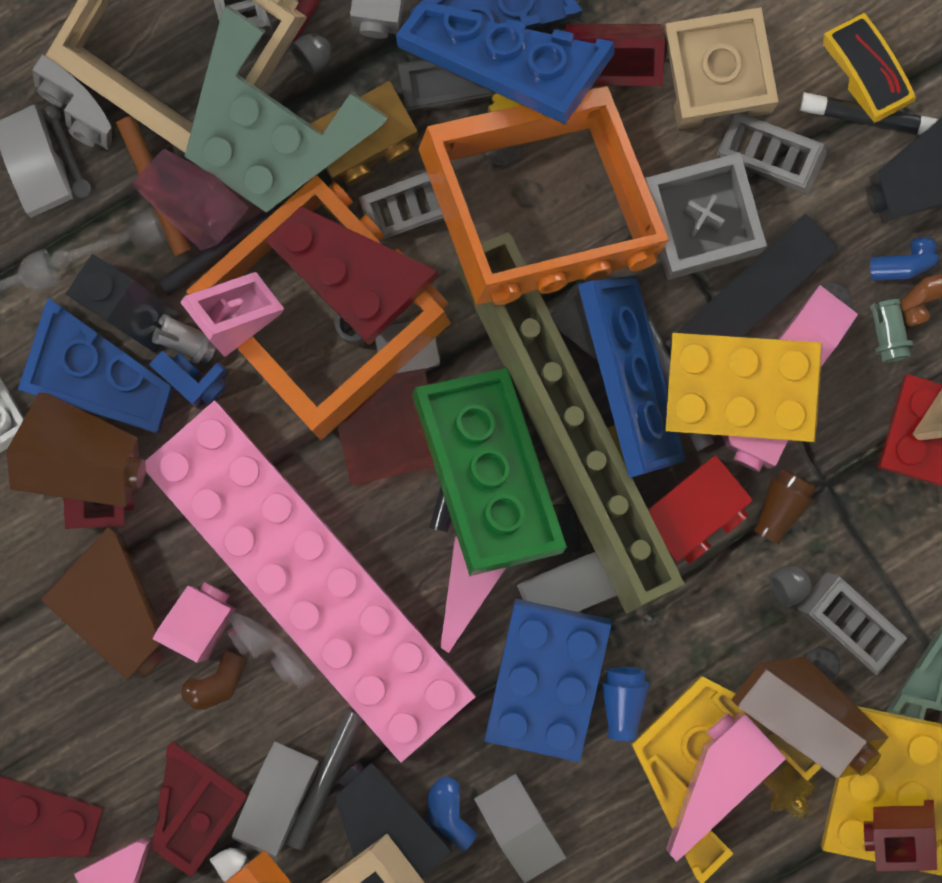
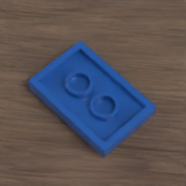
M515 598L484 742L580 762L611 629V619Z

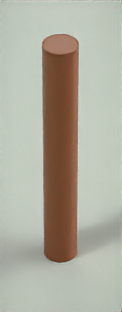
M130 115L117 121L118 129L174 256L192 249L136 119Z

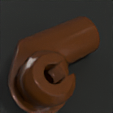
M225 650L215 675L201 680L190 678L183 684L181 689L183 700L189 703L192 708L198 710H206L229 700L234 695L248 658Z

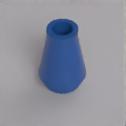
M634 667L607 668L606 679L601 680L609 727L608 738L617 741H634L637 739L638 727L650 683L645 681V670Z

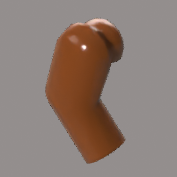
M942 273L922 279L901 299L900 306L905 325L914 327L929 321L930 313L925 305L942 298Z

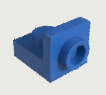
M161 351L149 364L197 409L203 402L210 405L214 400L216 401L228 387L224 379L229 375V372L219 362L213 366L199 383L194 378L200 371L180 353L171 359L164 351Z

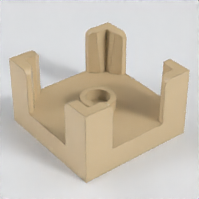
M761 7L665 24L663 29L665 37L664 58L665 60H670L677 98L674 104L677 130L699 127L705 118L745 111H749L748 116L750 117L772 114L779 101Z

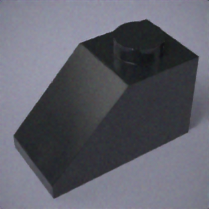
M93 253L65 293L75 302L154 353H156L161 345L152 342L155 328L162 327L158 323L159 319L163 314H166L170 318L178 320L181 312Z

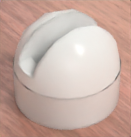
M238 848L225 849L209 859L223 882L250 862L246 857V853Z

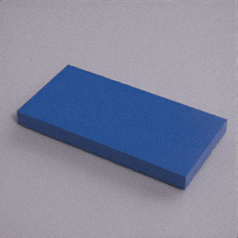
M636 275L592 280L579 284L581 299L629 478L685 462L686 458L679 432L665 431L668 390L638 278Z

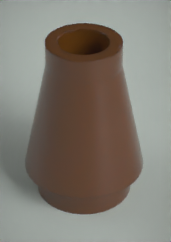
M782 468L777 478H771L760 518L754 531L766 539L780 544L784 535L815 501L811 496L816 486Z

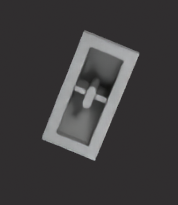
M516 773L474 798L500 848L524 883L566 859V856Z

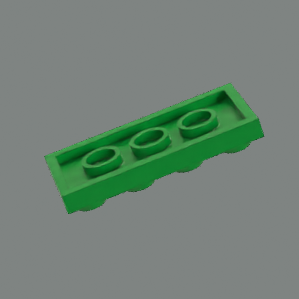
M503 368L416 387L412 397L469 576L562 554L567 546L508 369Z

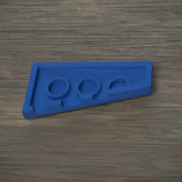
M426 1L419 3L396 34L397 47L563 124L567 123L614 55V42L598 38L596 44L574 39V33L554 29L552 34L526 29V23L509 19L506 20V23L482 20L481 13Z

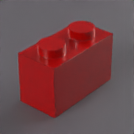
M714 455L649 507L648 511L674 563L684 558L690 564L711 547L706 540L720 527L727 534L749 516L744 508L753 500L720 459Z

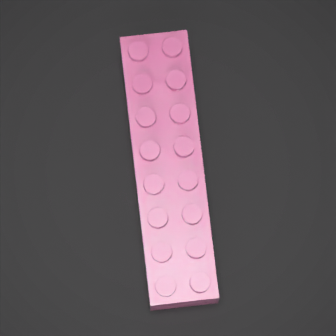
M214 400L145 461L146 473L400 763L476 697L471 688L218 402Z

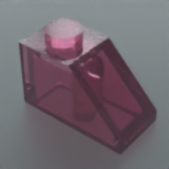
M162 149L131 184L133 188L201 251L219 244L249 209L216 176L166 149Z

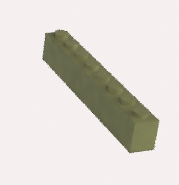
M510 232L481 243L492 274L526 266ZM459 260L455 269L504 368L508 369L512 384L625 613L628 614L685 585L632 477L629 478L626 465L539 291L524 293L515 301L505 305H494L493 301L476 305Z

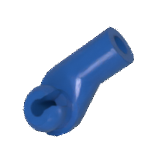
M916 238L910 243L911 255L871 257L870 272L872 281L909 279L935 267L939 259V255L936 254V241L932 238Z
M441 777L429 790L428 821L446 839L461 851H465L472 845L478 832L459 818V784L450 777Z

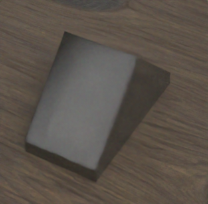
M580 279L573 285L550 315L563 341L598 368L600 366L578 287L579 284L586 282L584 279Z

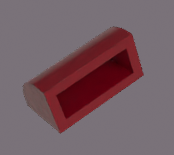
M565 24V32L574 33L575 40L596 44L598 38L614 42V55L592 86H663L665 37L661 24Z

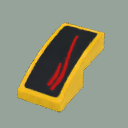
M865 13L824 33L823 46L849 77V92L874 123L915 102V93L903 69L882 35Z

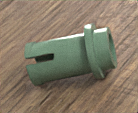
M900 299L881 301L879 306L878 304L870 306L879 347L875 348L876 355H881L882 363L908 359L911 357L910 349L914 347L913 341L907 339Z

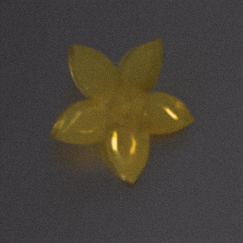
M787 762L780 770V777L770 774L763 780L770 790L776 792L770 799V807L772 812L781 811L787 807V810L792 815L804 819L809 813V805L805 797L810 795L816 786L804 779L796 782L794 768Z

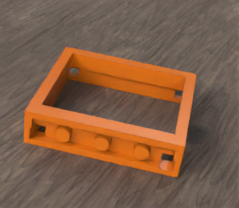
M608 86L589 90L566 124L524 105L435 124L426 128L419 152L476 305L492 301L494 305H505L515 301L524 293L539 290L541 294H549L562 289L568 282L584 279L585 282L600 280L608 277L613 271L628 267L630 271H640L657 262L656 259L669 241ZM590 129L633 239L492 274L450 160Z
M315 175L186 292L192 294L241 277L272 249L265 240L300 206L314 212L322 204L342 226L381 244L379 241L385 235L367 215H364L359 220L348 209L353 204V201L335 181L327 186L318 175ZM399 249L395 250L396 252L403 254ZM431 284L414 301L422 313L318 407L315 406L253 336L237 347V349L309 429L322 440L451 324L443 310L448 305V302Z

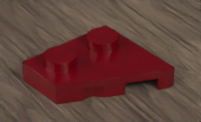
M172 741L166 750L163 786L160 789L159 813L154 829L151 850L192 878L239 812L249 793L181 745Z

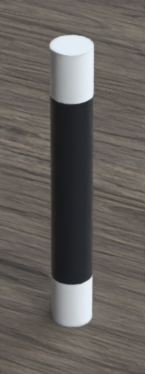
M806 92L802 94L799 111L917 135L923 133L938 120L936 118L897 111L874 123L859 103Z

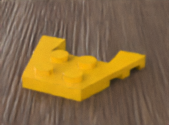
M703 676L695 680L631 743L672 830L702 748L711 739L706 732L727 712L732 717L738 712L746 714L786 757L785 760L804 780L808 781L821 766L740 709L731 700L735 693ZM710 830L685 854V857L695 878L700 883H704L734 853Z

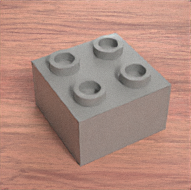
M740 152L645 178L669 239L660 253L667 280L760 255L767 247Z

